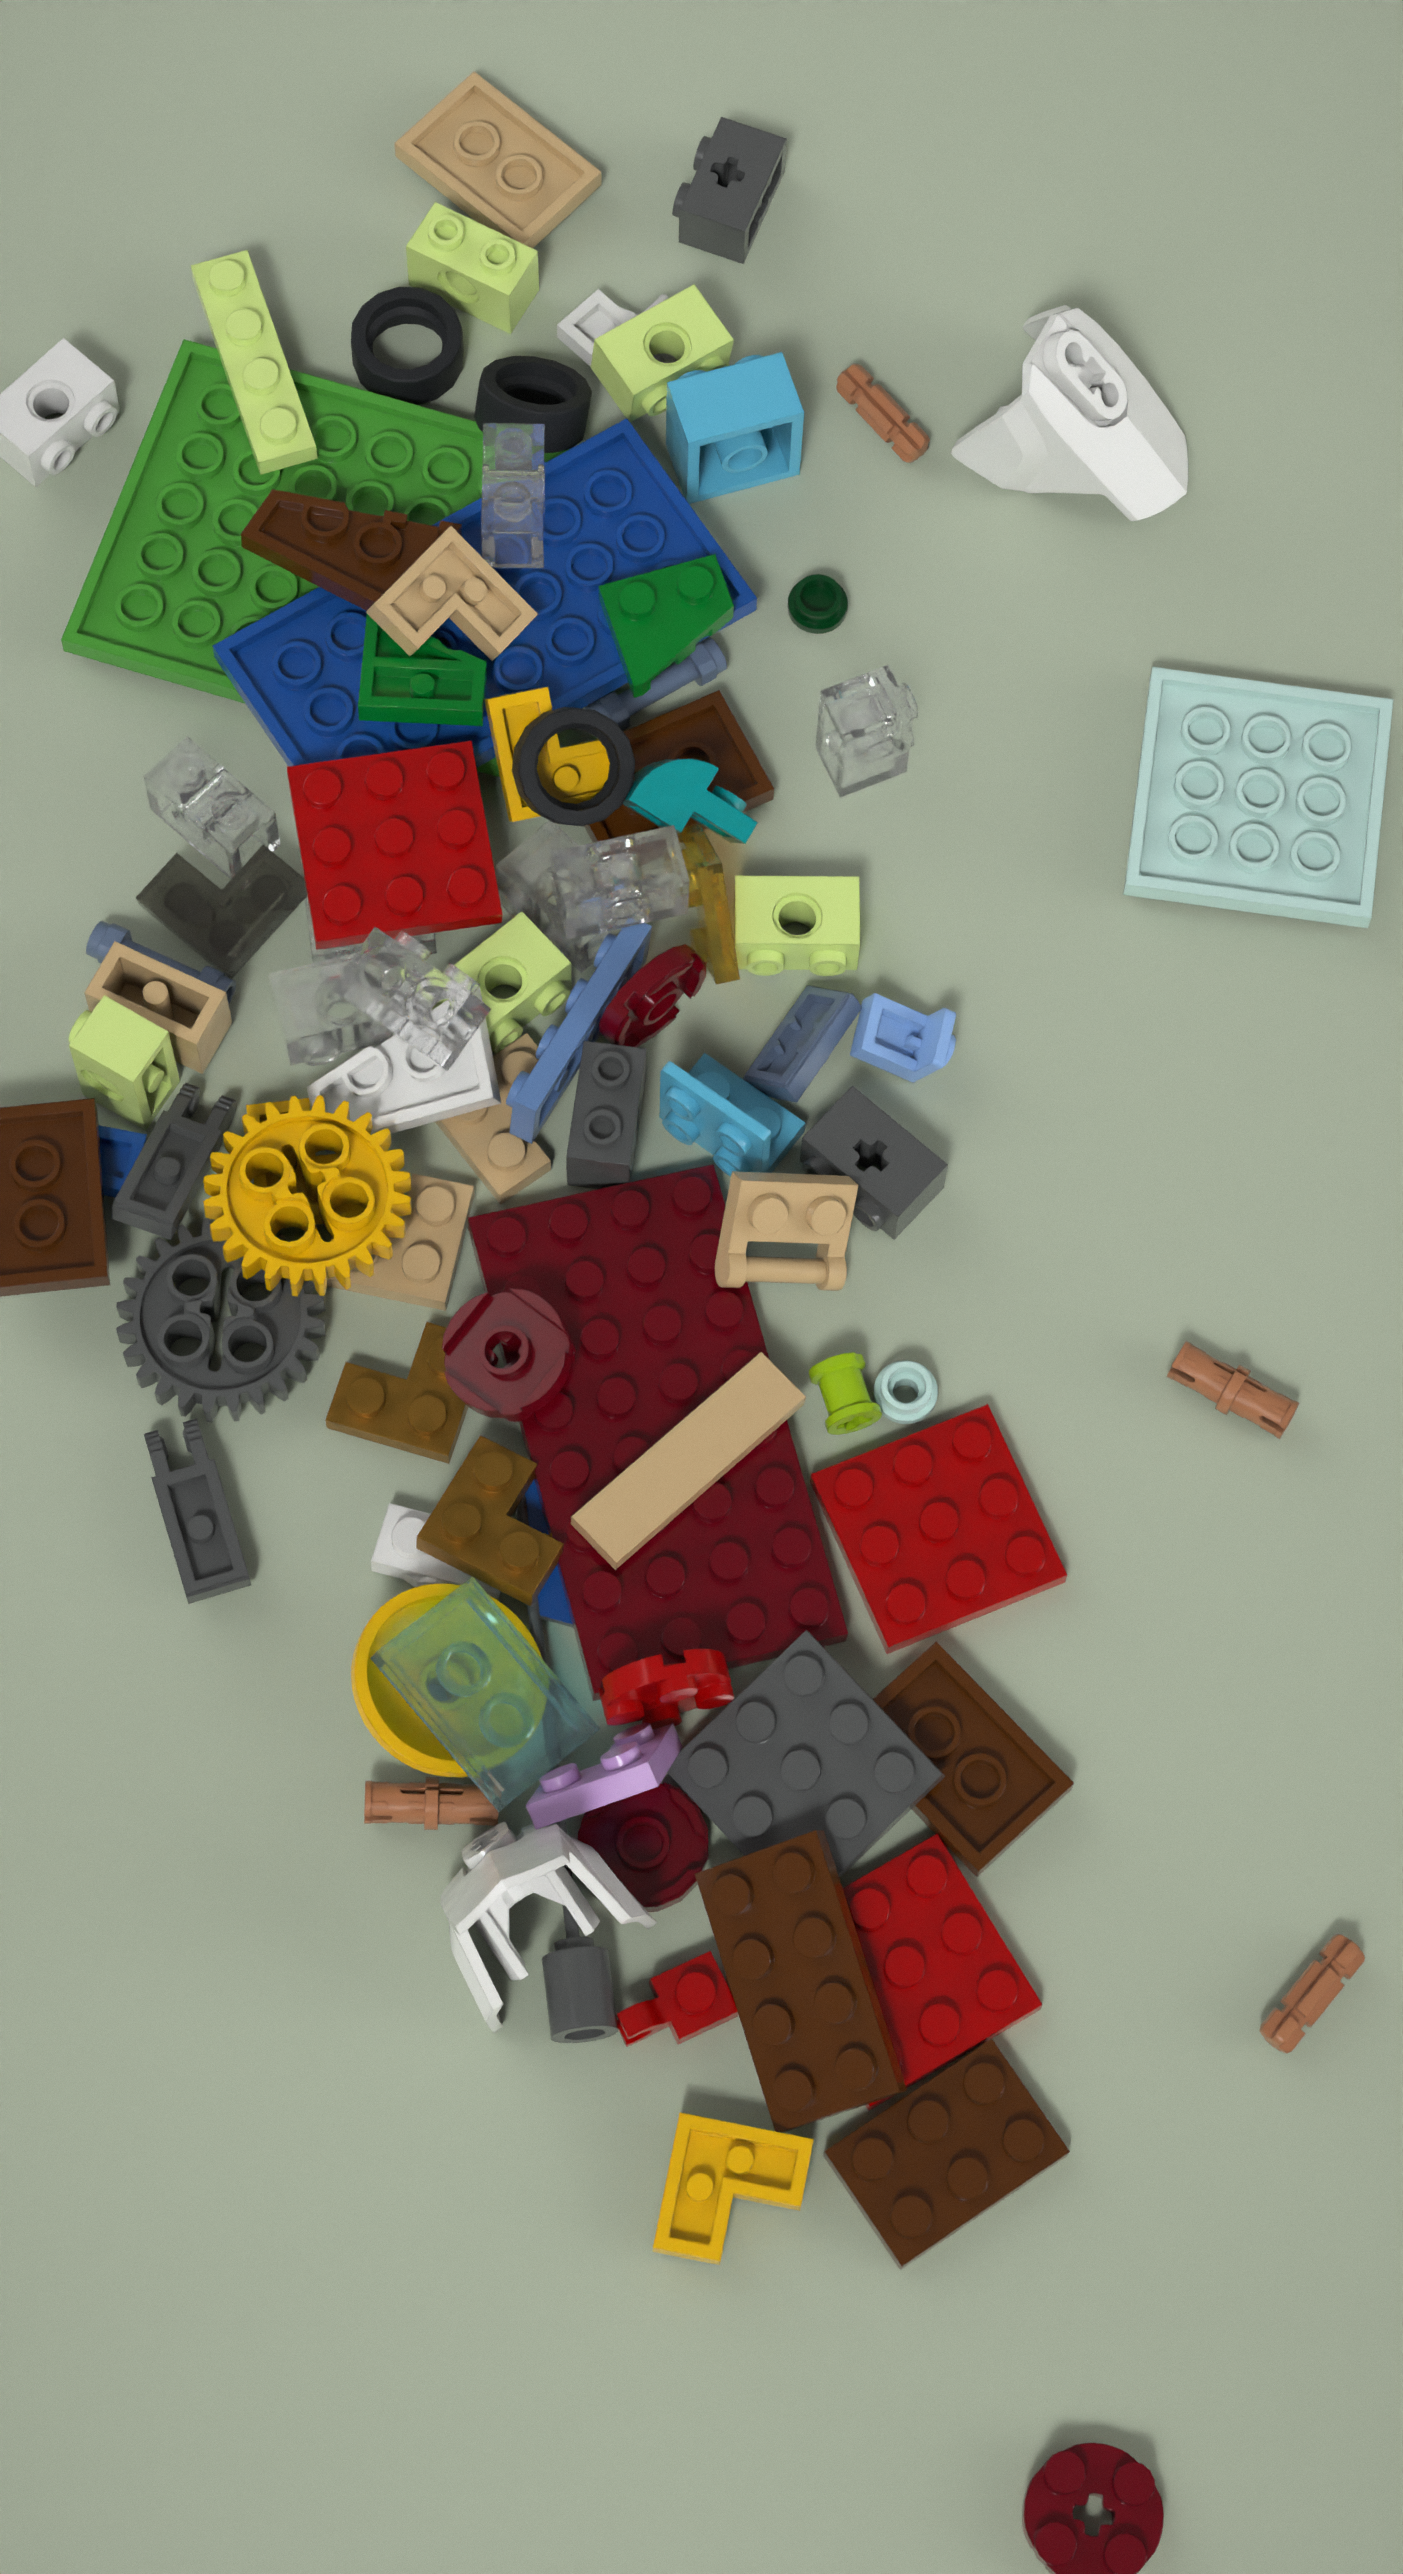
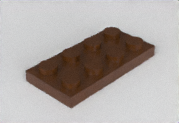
M814 1830L695 1873L774 2130L786 2133L907 2091L825 1832L823 1830Z

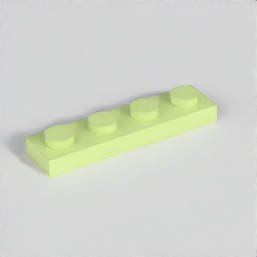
M248 250L191 265L192 278L260 475L318 459L314 438Z

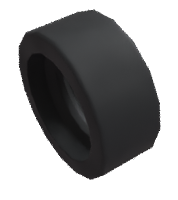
M396 287L376 294L363 304L352 322L351 331L353 366L360 383L369 392L415 405L437 400L454 386L463 369V331L455 309L440 295L419 287ZM401 324H419L433 330L440 336L442 351L438 357L427 365L414 369H396L381 363L375 357L373 342L377 336L388 328Z
M535 356L506 357L495 360L483 368L479 381L474 418L479 430L491 440L506 447L530 453H556L571 449L583 440L592 390L582 375L573 368L557 361Z
M561 707L544 712L526 726L514 747L512 774L518 794L529 808L553 823L572 826H586L605 820L622 806L633 785L635 759L630 741L617 723L596 710L574 707ZM568 729L584 730L597 737L605 747L610 763L608 778L602 790L590 800L577 804L561 802L550 796L542 786L537 772L538 756L545 742L556 733Z

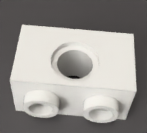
M63 338L0 394V457L35 487L50 474L56 475L62 472L73 459L75 452L93 436L98 437L108 431L113 425L117 414L120 413L114 380ZM50 414H64L56 419H45Z

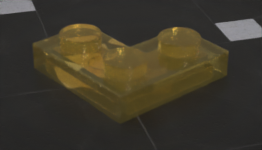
M701 824L684 827L681 833L677 832L680 850L670 851V861L676 887H682L687 908L696 907L699 928L690 929L689 931L691 947L707 963V968L715 984L740 980L722 862Z

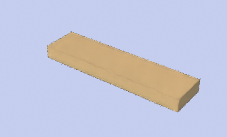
M760 1352L571 1516V1525L616 1570L804 1405L806 1396Z

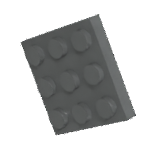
M807 1630L679 1752L667 1772L744 1856L814 1830H823L839 1878L945 1777L939 1768Z

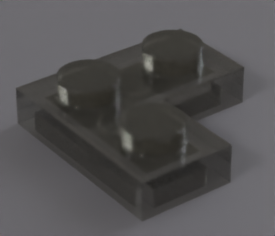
M263 844L222 890L176 853L136 896V900L143 909L215 969L232 979L307 897L304 877Z

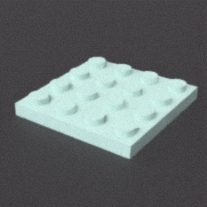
M1152 667L1123 895L1368 928L1372 918L1394 699Z

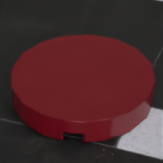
M686 944L672 947L656 956L630 978L606 1007L599 1022L600 1033L610 1044L638 1047L652 1039L677 1018L676 1015L680 1010L675 1004L683 993L690 999L698 993L706 978L707 963L692 947Z
M665 1782L663 1784L660 1783L656 1788L585 1812L578 1831V1840L591 1846L601 1856L619 1881L647 1912H658L681 1902L698 1885L695 1873L704 1871L708 1861V1828L698 1805L678 1787Z

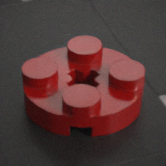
M713 1649L683 1650L686 1663L664 1665L662 1654L634 1661L612 1671L601 1680L603 1688H598L607 1725L617 1726L634 1721H642V1723H650L652 1730L671 1723L675 1727L682 1722L680 1713L695 1708L713 1709L732 1702L734 1694L725 1654Z

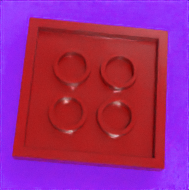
M472 741L287 767V779L316 950L502 923L503 914Z
M988 1404L810 1475V1484L886 1654L1063 1584L1066 1581L1067 1573Z
M938 1834L933 1835L843 1888L906 2088L911 2087L1041 2010L1042 2002ZM895 2095L865 2106L870 2111Z

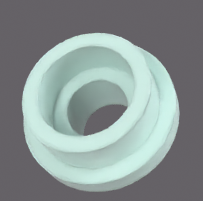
M908 1360L897 1361L887 1365L878 1374L873 1390L874 1401L880 1405L882 1415L899 1424H913L926 1418L934 1409L938 1396V1387L933 1374L925 1366ZM900 1386H909L914 1389L917 1398L912 1402L903 1403L895 1398L893 1392Z

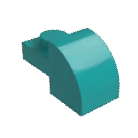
M695 759L662 760L643 767L634 774L633 785L623 802L625 806L666 832L681 833L689 818H692L730 843L746 844L758 824L757 821L743 813L747 804L742 799L719 786H715L712 792L707 790L719 768L710 763Z

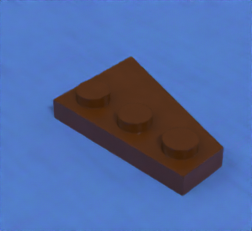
M272 489L242 531L241 545L242 548L367 611L450 526L462 536V524L441 520L439 527L408 521L407 514L385 510L383 516L348 510L344 502Z

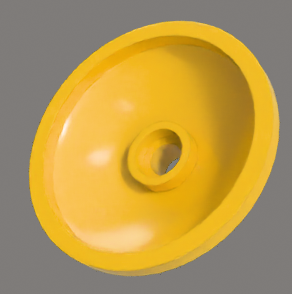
M428 1584L411 1588L398 1594L381 1606L362 1630L353 1653L351 1664L352 1691L358 1712L365 1726L376 1741L392 1756L424 1773L442 1777H468L499 1767L518 1753L528 1742L536 1730L544 1710L546 1699L545 1668L540 1651L531 1633L507 1606L488 1594L470 1587L456 1584ZM428 1686L440 1688L445 1694L446 1701L439 1703L431 1699L427 1690Z

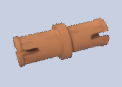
M1188 1341L1181 1348L1171 1366L1173 1368L1170 1369L1167 1375L1171 1380H1175L1217 1403L1215 1409L1227 1415L1231 1411L1255 1423L1278 1439L1282 1437L1300 1404L1250 1377L1251 1371L1239 1365L1235 1369L1206 1354V1352L1193 1346Z
M426 1777L425 1783L365 1781L364 1824H424V1830H438V1824L498 1825L499 1783H439V1777Z

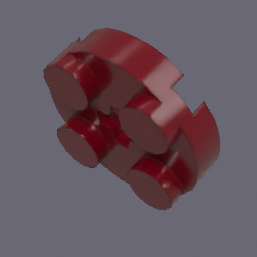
M509 1289L511 1292H500L492 1296L486 1292L466 1302L450 1320L443 1335L442 1350L445 1352L444 1365L446 1368L444 1373L447 1383L454 1393L475 1412L490 1418H504L510 1422H520L529 1418L533 1412L546 1406L560 1392L570 1373V1367L575 1359L576 1350L563 1319L539 1295L524 1289ZM516 1339L521 1341L522 1344L518 1350L520 1354L519 1360L514 1365L507 1364L503 1368H496L495 1365L499 1358L493 1352L495 1346L500 1342L510 1346Z
M1082 2443L1053 2454L1030 2480L1022 2504L1024 2535L1037 2559L1046 2566L1045 2569L1051 2574H1137L1155 2553L1162 2536L1164 2523L1163 2504L1151 2471L1144 2464L1138 2463L1129 2453L1111 2445ZM1089 2496L1101 2498L1102 2509L1112 2513L1111 2525H1101L1097 2536L1084 2534V2522L1073 2518L1074 2507L1085 2506Z

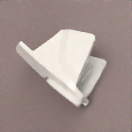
M1063 305L1028 318L1023 326V330L1036 341L1023 362L1022 394L1009 405L1001 406L994 416L957 440L951 451L953 457L1002 489L1024 491L1026 493L1104 495L1130 521L1151 517L1176 503L1187 493L1188 453L1186 437L1145 377L1103 328L1079 308L1071 309L1067 305Z
M507 1822L499 1823L490 1828L462 1849V1857L468 1869L465 1870L463 1867L445 1887L441 1895L440 1904L449 1921L451 1951L485 2022L493 2033L503 2027L498 2013L503 2002L468 1932V1929L473 1924L511 1981L522 1980L529 1975L524 1967L526 1963L509 1939V1909L515 1903L535 1893L565 1905L585 1936L594 1932V1929L600 1922L564 1865L571 1869L621 1924L639 1922L649 1929L658 1923L619 1881L601 1856L591 1846L567 1835L556 1823L539 1829H535L534 1824L521 1828L522 1833L518 1836H515Z

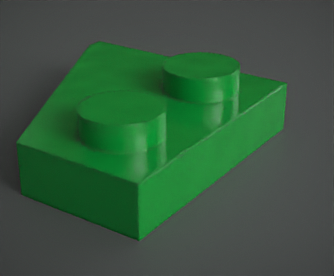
M715 554L598 586L599 601L634 698L643 696L651 689V681L673 662L679 665L695 651L701 639L713 636L733 618L734 605Z
M367 614L358 700L359 721L483 726L487 680L486 661L462 650L448 649L440 640L431 636L418 650L409 656Z

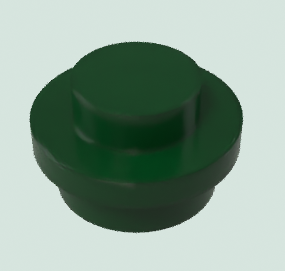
M814 574L803 578L790 591L787 605L788 614L792 622L801 630L813 634H823L833 631L844 621L847 614L848 599L843 588L833 578L822 574Z

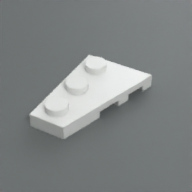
M469 979L453 990V997L430 1012L422 1010L404 1022L406 1028L376 1048L366 1047L309 1085L307 1091L310 1108L312 1109L318 1095L324 1098L325 1111L332 1114L343 1101L349 1102L351 1121L354 1122L367 1112L372 1114L373 1128L370 1134L372 1135L387 1128L393 1134L501 1104L480 985L474 980Z

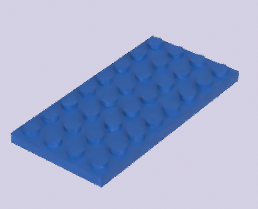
M627 418L441 520L462 524V537L538 613L493 661L450 618L431 635V637L440 640L448 649L462 650L486 661L485 699L548 687L552 710L561 707L584 708L628 683L599 601L598 586L715 554L734 605L733 618L717 632L757 610V597ZM438 521L437 523L433 524L432 526H438V527H439L440 521ZM321 587L316 588L212 646L214 658L288 766L472 741L476 768L496 757L486 706H484L483 726L359 721L358 700L367 613L366 610ZM710 636L704 637V638L701 639L699 642L703 641L704 639H706V638H708V637H710Z

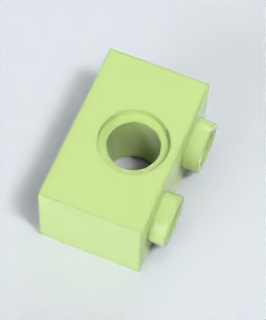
M437 202L433 204L406 245L409 286L423 288L438 294L451 306L509 334L513 332L539 291L537 250Z
M695 284L594 339L591 369L629 422H632L645 414L656 416L666 411L667 382L677 380L680 376L690 371L704 370L707 372L729 366L734 339ZM656 354H669L677 359V361L663 363L656 360L653 356Z
M735 875L734 969H747L750 973L761 976L775 975L783 970H810L813 974L820 976H835L842 974L846 970H857L860 950L859 876ZM799 922L805 924L811 930L803 935H792L787 933L782 927L788 923Z
M521 911L427 986L429 1012L453 997L454 989L469 979L474 980L480 985L492 1052L497 1054L519 1039L522 1035L523 1027L539 1014L548 1016L564 1004L572 988L571 962ZM499 985H510L519 990L516 995L506 999L496 998L489 993L494 987Z
M105 995L92 1012L89 1010L84 1011L75 1021L68 1041L83 1095L88 1098H95L96 1103L146 1131L180 1082L169 1032Z

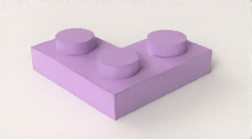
M650 1723L632 1726L613 1737L615 1744L600 1757V1764L579 1771L577 1765L572 1763L543 1775L539 1779L541 1785H539L526 1804L535 1829L658 1787L683 1747L673 1723L652 1730Z

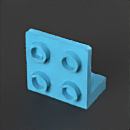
M706 1053L701 1056L688 1073L671 1061H668L660 1071L659 1118L663 1120L664 1128L678 1141L686 1145H692L695 1142L714 1155L713 1160L716 1165L730 1177L732 1171L772 1173L805 1132L806 1122Z

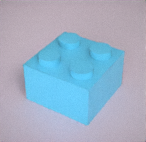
M782 352L764 357L761 355L747 356L734 365L707 372L704 370L690 371L680 376L677 380L667 382L666 448L683 496L689 504L800 475L804 410Z

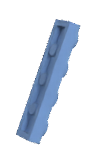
M629 916L617 936L609 933L605 937L594 960V967L597 969L589 981L582 978L577 981L567 1000L565 1012L568 1014L561 1026L558 1027L551 1024L548 1027L536 1051V1058L539 1060L530 1074L521 1071L510 1088L506 1099V1105L512 1107L510 1134L531 1144L533 1143L580 1068L583 1042L597 1041L601 1034L599 1022L606 1007L617 992L647 961L652 931L651 925Z

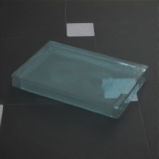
M471 1577L382 1646L370 1658L498 1812L506 1808L539 1781L543 1775L550 1772L601 1729L474 1577Z

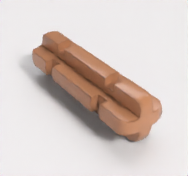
M859 364L851 365L837 378L836 389L838 393L849 404H858V407L855 409L856 412L885 442L893 441L895 443L892 446V450L904 462L912 463L924 455L929 448L928 443L930 441L926 432L917 423L912 422L909 424L907 422L910 416L880 384H875L874 386L871 384L874 378L863 366Z
M1336 1934L1329 1940L1319 1953L1323 1960L1320 1963L1317 1960H1313L1281 1999L1280 2002L1285 2007L1281 2011L1278 2008H1274L1261 2024L1259 2031L1272 2047L1286 2054L1292 2052L1305 2035L1301 2028L1304 2025L1307 2027L1313 2026L1345 1986L1340 1982L1343 1976L1346 1979H1350L1363 1964L1364 1954L1347 1937Z

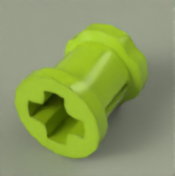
M855 1352L829 1357L809 1369L808 1375L811 1383L819 1385L829 1415L825 1420V1427L831 1435L848 1434L874 1424L882 1417L880 1405L876 1402H871L861 1372L866 1365L862 1354H856Z

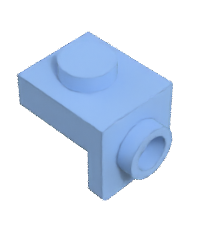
M877 993L863 999L850 1056L912 1083L943 1068L948 1063L956 1044L955 1035L952 1034L956 1012L942 1008L927 1016Z

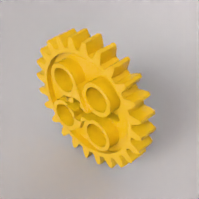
M321 1095L316 1097L311 1110L304 1111L298 1098L291 1096L289 1112L280 1114L272 1103L267 1102L265 1103L266 1121L259 1123L247 1114L243 1115L242 1123L245 1135L242 1137L228 1131L223 1134L224 1147L229 1154L212 1152L210 1155L211 1169L217 1174L206 1175L203 1179L205 1193L212 1196L203 1201L205 1218L215 1220L209 1225L213 1242L227 1240L222 1247L225 1261L228 1263L244 1256L241 1266L245 1279H249L262 1269L265 1271L267 1290L272 1291L281 1278H286L290 1280L292 1296L297 1297L302 1290L304 1281H313L319 1296H324L328 1278L336 1277L339 1283L347 1290L351 1288L350 1270L355 1267L369 1277L373 1276L374 1264L371 1255L375 1254L389 1260L392 1258V1243L388 1237L404 1238L405 1221L399 1216L410 1215L412 1210L411 1197L404 1194L411 1190V1176L409 1172L399 1171L405 1166L403 1150L393 1149L388 1151L391 1146L390 1130L387 1128L370 1135L373 1128L372 1114L367 1112L354 1122L351 1121L349 1102L343 1101L333 1114L326 1112L324 1098ZM286 1149H291L295 1153L309 1194L313 1198H318L320 1218L327 1231L333 1237V1240L330 1242H325L321 1239L306 1196L302 1192L297 1193L296 1174L292 1165H290L288 1159L282 1153ZM322 1150L334 1151L340 1155L338 1159L327 1164L316 1163L310 1159L313 1154ZM264 1173L275 1174L281 1178L278 1183L269 1187H259L251 1183L254 1177ZM348 1203L358 1204L365 1208L363 1213L352 1218L341 1217L335 1213L338 1207ZM290 1226L299 1227L306 1232L300 1239L290 1242L282 1241L275 1237L278 1231Z

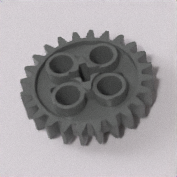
M204 1218L201 1236L193 1238L189 1230L182 1224L178 1227L180 1243L172 1247L159 1237L155 1240L160 1257L157 1261L140 1255L136 1258L138 1269L144 1278H124L123 1285L125 1291L134 1300L117 1302L116 1308L119 1317L129 1322L120 1325L116 1330L120 1343L133 1344L123 1352L127 1367L142 1365L136 1373L139 1386L145 1388L158 1382L155 1390L158 1404L162 1406L175 1395H178V1408L181 1416L186 1417L196 1403L203 1405L207 1422H213L219 1406H227L235 1422L240 1420L242 1403L250 1401L259 1414H264L265 1402L263 1395L271 1392L284 1402L289 1399L284 1382L287 1377L294 1381L305 1383L307 1380L306 1371L299 1360H319L318 1346L309 1339L320 1338L326 1335L324 1321L313 1317L326 1311L323 1296L310 1294L316 1290L313 1281H304L298 1297L292 1296L290 1280L281 1278L267 1298L261 1301H249L241 1296L242 1292L248 1286L254 1283L265 1284V1271L261 1269L254 1276L245 1279L241 1266L244 1256L227 1263L224 1259L222 1248L227 1240L213 1242L209 1226L212 1222L209 1218ZM279 1234L276 1236L280 1240L286 1241V1238L283 1234ZM230 1267L234 1270L227 1293L231 1316L226 1317L223 1323L221 1367L218 1371L213 1372L209 1370L216 1345L212 1322H217L220 1315L222 1271ZM200 1277L210 1282L208 1287L198 1295L188 1296L178 1291L179 1286L189 1278ZM182 1337H193L201 1341V1345L196 1352L188 1356H178L169 1351L173 1343ZM246 1343H257L266 1348L260 1358L251 1362L239 1361L233 1357L234 1352Z

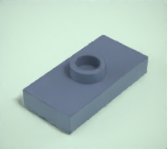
M807 985L746 1072L743 1080L768 1097L797 1103L862 1009L853 993Z

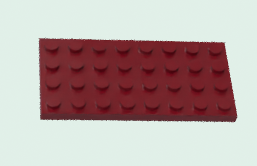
M714 1164L468 1217L467 1227L484 1292H488L492 1296L500 1292H511L509 1289H524L539 1295L563 1319L576 1350L575 1359L570 1367V1373L560 1392L546 1406L533 1412L529 1418L520 1421L519 1424L528 1458L537 1463L534 1481L548 1534L550 1537L564 1543L563 1553L558 1560L557 1568L593 1701L600 1700L598 1688H603L601 1680L606 1675L624 1665L646 1657L662 1654L664 1665L686 1663L683 1650L713 1649L725 1654L728 1669L778 1658L806 1630L823 1647L846 1642L848 1636L787 1420L616 1570L571 1525V1516L760 1352L769 1359L748 1282H745L741 1288H723L716 1282L715 1260L726 1206ZM516 1339L510 1346L504 1345L501 1342L498 1344L504 1366L507 1364L514 1365L519 1360L520 1354L518 1350L522 1344L521 1341Z

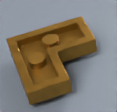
M426 1322L407 1379L345 1362L325 1419L327 1428L449 1464L468 1406L451 1389L444 1370L446 1371L444 1365L445 1352L442 1350L443 1335L447 1327Z
M480 1435L417 1535L416 1549L532 1606L563 1553L564 1543L511 1517L535 1479L537 1463Z

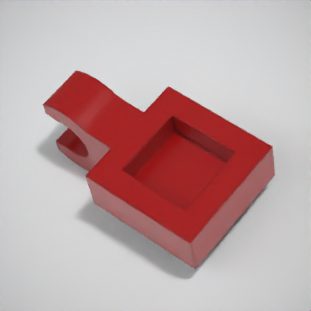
M708 1951L650 1978L649 1987L655 1999L642 2001L617 2013V2024L626 2047L638 2043L667 2027L670 2028L679 2045L738 2017L739 2014L733 1995L711 1951Z

